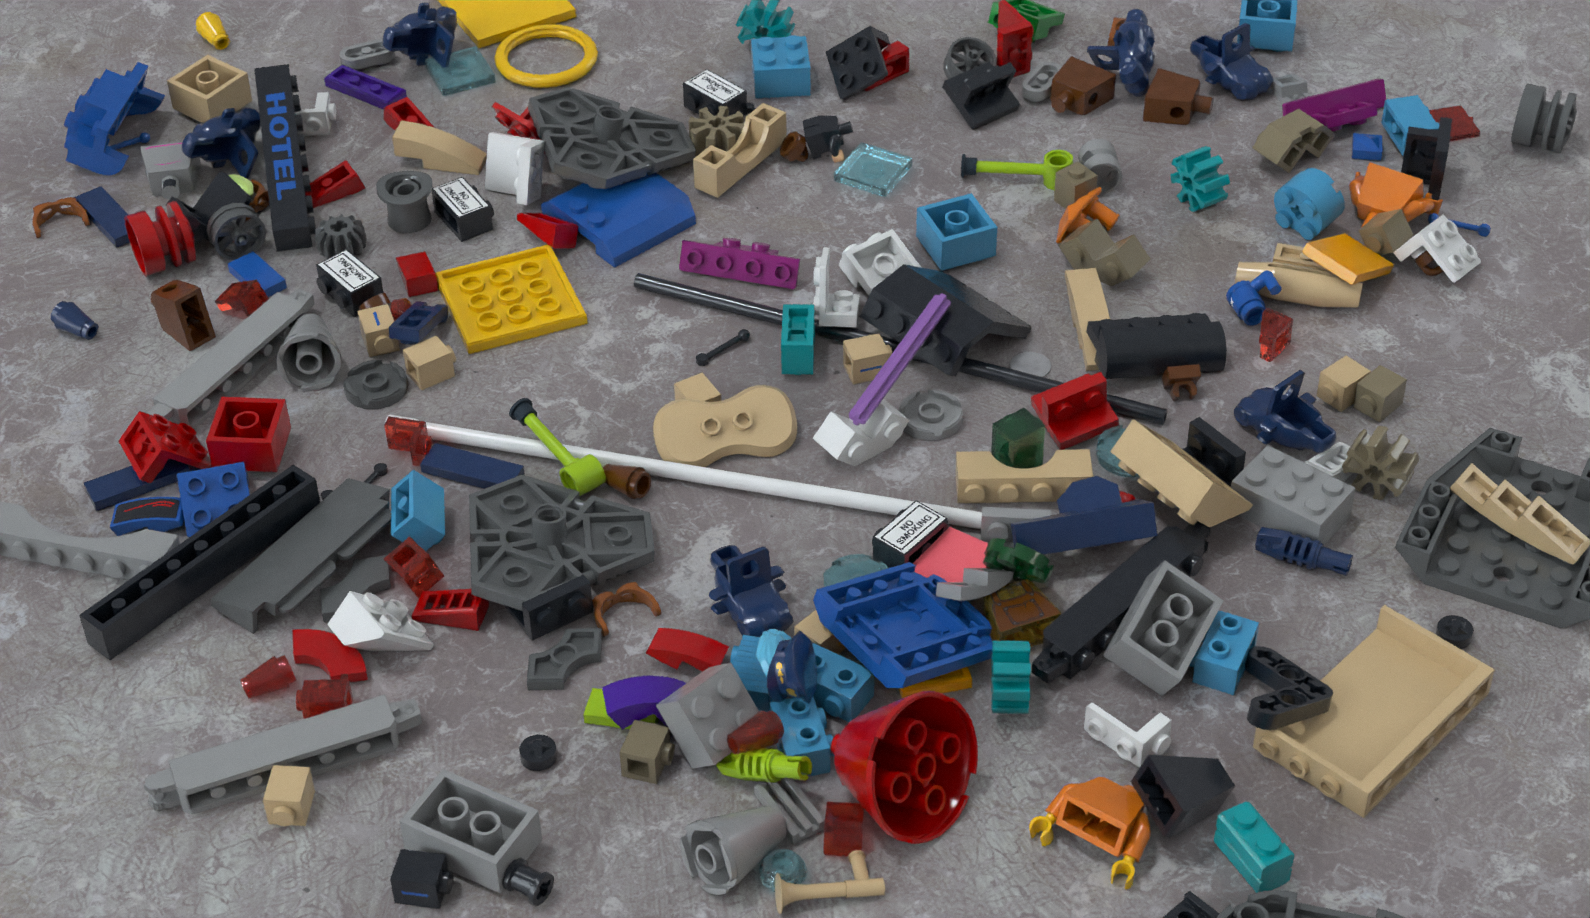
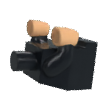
M816 116L803 120L805 140L813 160L820 158L821 154L825 152L831 153L834 163L845 160L844 153L839 148L844 145L843 135L853 133L850 121L840 124L837 116Z

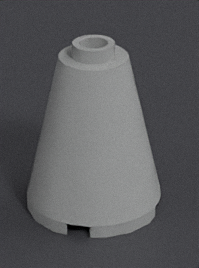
M305 314L298 318L277 353L278 372L284 381L288 384L292 383L300 386V389L305 391L320 390L330 385L341 368L340 351L325 321L315 314Z
M763 806L701 819L688 824L684 828V830H687L686 835L680 839L681 854L688 872L692 878L699 876L706 883L701 888L708 893L721 895L729 892L786 837V819L774 807Z

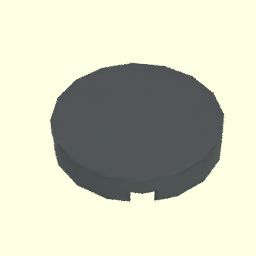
M382 360L362 362L353 367L347 373V379H344L343 387L346 398L354 406L363 409L390 407L399 402L407 393L408 381L406 373L401 366L389 361L390 364H382Z

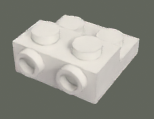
M893 229L883 234L880 232L875 233L866 242L859 245L852 244L842 252V258L839 263L840 268L854 287L862 286L868 295H870L875 286L903 264L921 267Z

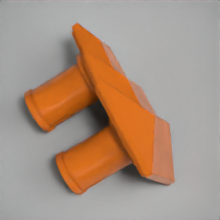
M1101 187L1090 191L1087 195L1079 198L1075 203L1067 207L1059 222L1056 243H1061L1078 227L1091 222L1086 219L1087 216L1094 220L1098 219L1101 225L1108 231L1112 229L1120 215L1099 202L1100 198L1098 195L1102 192Z

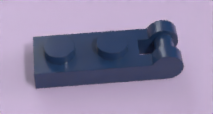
M416 301L389 326V338L398 339L403 344H416L420 342L439 323H446L448 306L443 304L428 306L426 302Z

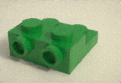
M1006 0L1032 24L1034 30L1032 42L1046 38L1051 26L1063 24L1065 13L1031 0ZM999 1L992 3L988 23L996 27L997 30Z

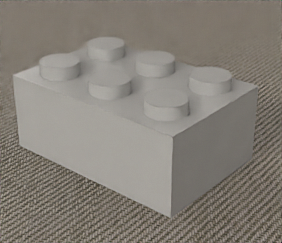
M1269 445L1231 483V488L1253 504L1249 511L1238 516L1260 527L1289 531L1293 535H1302V538L1309 537L1312 541L1319 540L1324 545L1350 518L1356 489Z
M1164 560L1146 577L1103 656L1163 696L1182 680L1223 600Z
M444 769L399 821L405 849L446 854L448 870L498 893H501L504 889L502 881L505 871L511 862L520 857L527 860L542 841L539 810Z

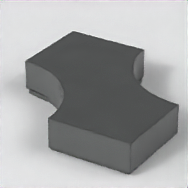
M387 555L353 560L352 568L343 580L330 587L320 589L324 622L331 620L349 591L365 595L366 592L376 594L391 588Z
M565 629L563 638L554 647L544 652L529 655L528 690H564L566 680L575 670L587 664L601 662L602 629Z

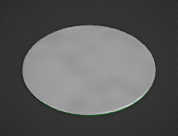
M1023 352L1012 358L1010 368L1043 377L1051 370V362L1040 353Z

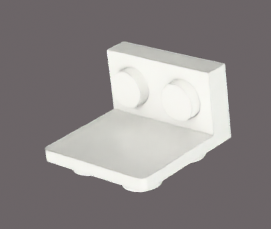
M497 132L489 133L485 189L517 195L516 203L528 205L540 199L545 141Z
M1444 214L1393 252L1402 262L1410 255L1413 259H1416L1427 250L1453 283L1481 263L1475 248L1466 243L1458 233L1457 226L1451 220H1448Z
M823 247L822 257H816V267H814V286H816L813 304H815V315H819V326L857 327L860 294H853V292L847 290H839L834 294L829 293L830 247Z

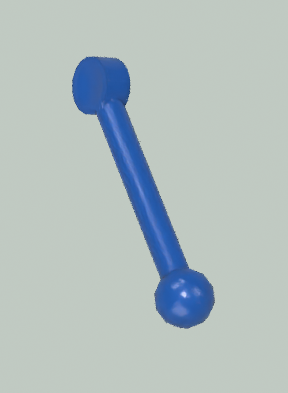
M143 132L139 137L109 147L117 150L139 142L148 143L150 135Z
M1436 213L1430 214L1428 222L1431 224L1439 218V215ZM1451 220L1457 227L1477 231L1482 237L1488 236L1491 231V227L1488 224L1477 226Z

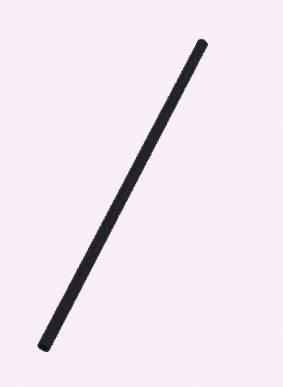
M637 273L634 279V287L782 326L783 310L641 273ZM815 318V335L843 342L844 340L874 334L850 327L819 326V319ZM881 335L885 345L889 344L893 353L900 343L892 338ZM917 354L912 358V360L930 364ZM965 357L958 371L1038 393L1064 383ZM1107 394V401L1115 413L1164 425L1167 409Z

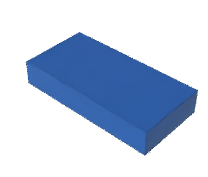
M254 251L228 263L229 272L260 300H264L287 288L286 280Z

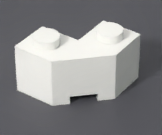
M883 399L866 424L858 426L853 424V420L850 418L848 419L830 412L813 439L837 460L857 466L891 448L895 441L901 437L904 428L910 420Z

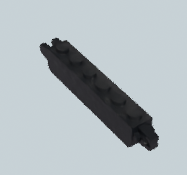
M1199 521L1195 525L1189 524L1184 530L1177 526H1166L1158 533V536L1153 537L1043 630L1042 652L1032 662L1031 673L1040 677L1042 681L1049 683L1061 675L1071 679L1081 670L1085 671L1088 669L1093 660L1100 653L1106 651L1146 577L1164 560L1189 577L1198 574L1204 563L1202 556L1208 551L1209 542L1206 541V538L1210 535L1211 527Z

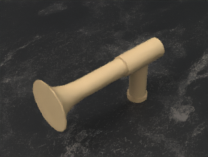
M855 850L848 856L855 880L818 884H793L781 879L779 873H777L775 877L777 910L781 914L787 904L805 899L881 896L885 894L884 879H869L865 853L861 850Z

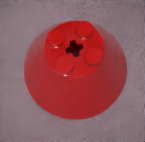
M922 691L854 718L831 741L835 768L842 785L847 787L881 829L898 841L920 844L939 837L954 824L968 802L970 796L965 795L970 774L976 775L978 745L972 720L965 708L955 698H950L936 691Z

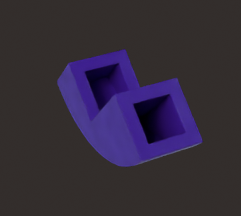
M637 676L610 683L602 687L607 715L622 730L632 725L634 720L640 721L653 713L668 727L656 705L686 683L665 676Z

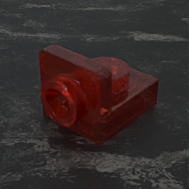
M256 279L232 283L215 300V303L220 311L243 310L248 318L269 298Z
M1266 308L1263 311L1261 334L1259 337L1261 359L1271 362L1291 343L1293 318L1270 308Z
M388 416L384 424L388 448L410 452L412 465L420 466L424 456L427 455L432 447V438L428 436L426 422Z
M827 801L823 847L825 855L849 856L855 850L862 851L864 807L860 803Z

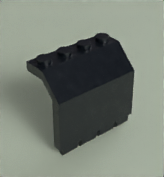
M903 264L872 289L859 316L900 343L932 298L941 293L947 295V299L951 301L950 307L916 354L947 375L955 377L969 349L988 333L1026 339L1032 328L1029 324L1015 315H1011L1010 312L989 301L988 298L972 288L966 287L964 283L942 271Z

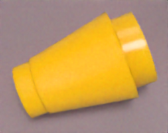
M205 12L197 18L196 30L198 34L218 50L228 47L230 39L217 14Z

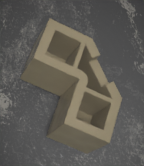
M1297 109L1269 123L1266 129L1259 134L1252 148L1290 173L1305 150L1319 158L1335 136V133L1308 114Z
M1098 219L1078 227L1058 245L1074 270L1096 268L1100 282L1109 286H1114L1132 278L1151 259L1134 234L1114 243Z

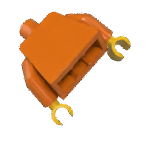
M1100 776L1085 783L1065 785L1045 809L1046 816L1033 818L1029 825L1031 839L1038 832L1043 831L1040 837L1042 846H1048L1053 841L1052 825L1055 823L1116 857L1122 855L1124 857L1123 860L1115 862L1112 866L1110 881L1113 884L1114 878L1118 874L1127 875L1125 890L1133 885L1135 874L1133 865L1134 862L1140 861L1150 839L1151 830L1148 815L1143 812L1145 805L1135 788L1131 785L1121 786Z

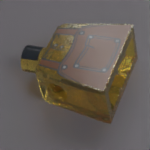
M1026 579L1012 584L1007 583L999 590L984 596L983 616L991 625L990 637L992 641H1029L1030 647L1042 644L1043 630L1062 614L1032 581Z

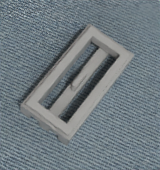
M782 778L775 783L767 782V785L764 787L761 783L754 786L755 796L763 806H772L784 815L787 823L786 836L792 844L825 829V819L793 779ZM774 793L776 795V797L785 807L787 813L791 816V818H793L797 822V824L800 826L802 830L797 831L794 825L790 822L787 816L783 813V811L780 809L777 803L770 796L771 794Z

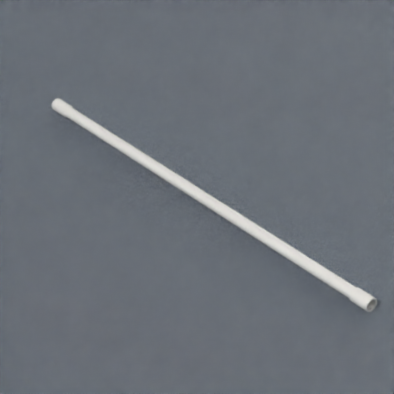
M388 415L385 422V432L387 434L411 438L421 437L558 460L540 440L423 422L415 418ZM562 444L574 458H582L592 454L598 459L602 467L606 464L642 467L653 476L891 515H897L899 511L906 509L914 502ZM922 503L948 518V524L981 529L982 512Z

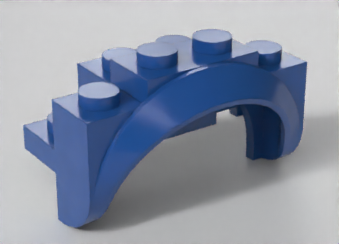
M137 62L132 71L127 70L125 76L106 69L100 79H94L92 86H90L86 94L78 97L75 111H69L64 123V127L68 128L64 148L68 149L67 162L102 175H114L122 170L129 155L108 146L110 141L108 138L109 134L115 135L126 116L151 113L161 105L165 98V95L144 87L148 65Z

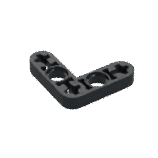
M1264 646L1249 648L1246 665L1244 666L1246 671L1275 690L1251 700L1247 714V720L1251 725L1263 730H1275L1329 711L1334 692L1328 685L1270 648Z

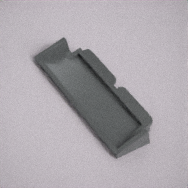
M347 478L211 598V606L253 634L258 630L257 612L261 608L274 616L280 612L285 614L291 613L335 573V562L339 558L342 560L352 558L391 522V510L389 509L390 489Z

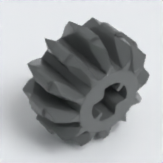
M341 214L335 218L329 216L328 221H320V226L315 229L317 249L320 255L326 256L327 259L346 249L353 255H361L362 249L366 247L367 238L361 220H355L353 215L344 217Z

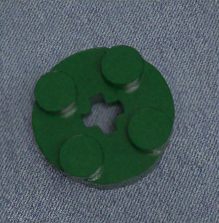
M992 538L989 540L984 552V565L993 569L1013 572L1014 581H1026L1030 586L1033 581L1041 584L1049 581L1054 565L1048 566L1050 560L1046 556L1019 543H1016L1014 548L1004 546L1006 539Z

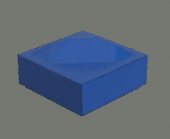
M1353 133L1352 158L1381 160L1382 135Z

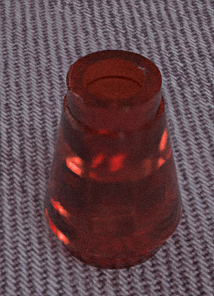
M274 655L247 674L246 677L240 679V682L248 699L254 696L290 688L289 684L297 679L286 656L282 655L276 658Z
M759 711L727 735V744L736 755L776 745L784 735L782 721L773 711Z

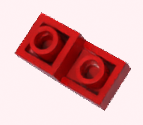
M658 628L645 654L676 670L681 662L684 661L696 669L704 671L709 667L721 665L729 646L694 632L672 628Z

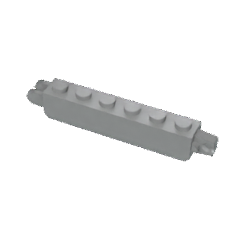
M299 288L289 295L277 292L207 353L202 355L187 370L181 373L166 388L160 391L153 398L154 406L147 414H159L170 422L176 424L185 423L195 430L217 410L221 397L234 396L277 358L280 346L298 318L305 315L315 304L313 294Z
M384 694L169 760V769L156 772V774L148 775L145 778L143 786L150 795L148 799L149 806L159 811L160 809L163 810L164 808L168 809L181 805L183 812L196 814L265 792L273 765L310 767L311 775L314 777L393 752L399 745V733L422 724L420 709L415 699L388 703Z

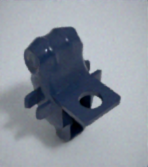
M428 2L420 3L417 13L409 14L396 22L394 26L385 29L383 47L388 51H400L402 54L409 56L411 60H416L417 66L426 65L428 56L431 55L443 68H448L455 39V29L458 25L456 11L448 7H439L436 10L435 8H430Z
M1140 9L1129 10L1125 23L1120 26L1119 30L1116 29L1113 38L1114 46H1088L1087 52L1095 66L1104 70H1119V78L1124 83L1126 91L1136 97H1141L1148 92L1150 87L1148 75L1154 65L1155 55L1153 46L1155 35L1153 29L1148 25L1145 13ZM1098 55L1108 56L1112 61H1104Z
M1247 23L1223 34L1220 40L1204 35L1196 38L1190 44L1191 54L1197 57L1201 68L1209 76L1205 81L1211 84L1219 83L1224 89L1231 90L1237 99L1251 100L1256 98L1258 94L1266 92L1273 83V76L1270 71L1258 64L1250 55V52L1255 47L1250 45V25ZM1240 34L1239 44L1233 42L1234 37Z
M235 108L224 109L222 115L196 125L193 132L185 136L182 142L183 154L191 159L202 158L206 162H214L213 168L224 167L226 161L230 160L240 176L248 179L259 154L253 144L256 140V134L261 127L259 112L252 108H244L239 113H235ZM246 150L248 155L246 165L242 161V151Z
M1302 370L1297 371L1274 388L1265 387L1254 390L1251 395L1242 398L1234 409L1236 420L1242 426L1254 427L1257 433H1259L1256 438L1266 445L1274 441L1285 447L1302 451L1308 449L1313 450L1315 453H1322L1330 449L1337 439L1335 430L1323 422L1321 413L1312 405L1317 399L1308 392L1300 397L1298 396L1305 372ZM1290 386L1289 390L1282 395L1286 388Z
M727 545L711 553L710 562L716 572L714 576L715 589L709 592V597L714 601L721 600L711 606V610L715 614L721 615L729 612L733 621L737 623L742 636L761 637L762 633L769 629H777L784 632L793 624V617L790 614L788 604L781 598L779 593L786 588V584L781 579L773 581V579L781 577L784 574V570L777 565L771 567L769 550L765 546L742 554L737 546Z

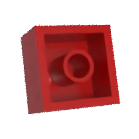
M221 397L206 439L212 467L244 462L247 471L277 472L291 431L286 399Z

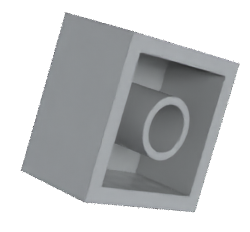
M732 663L707 668L656 705L691 768L715 765L767 726Z

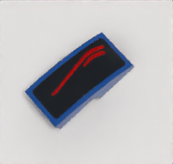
M147 497L115 504L110 529L116 536H120L144 527L160 532L180 527L184 521L181 498Z

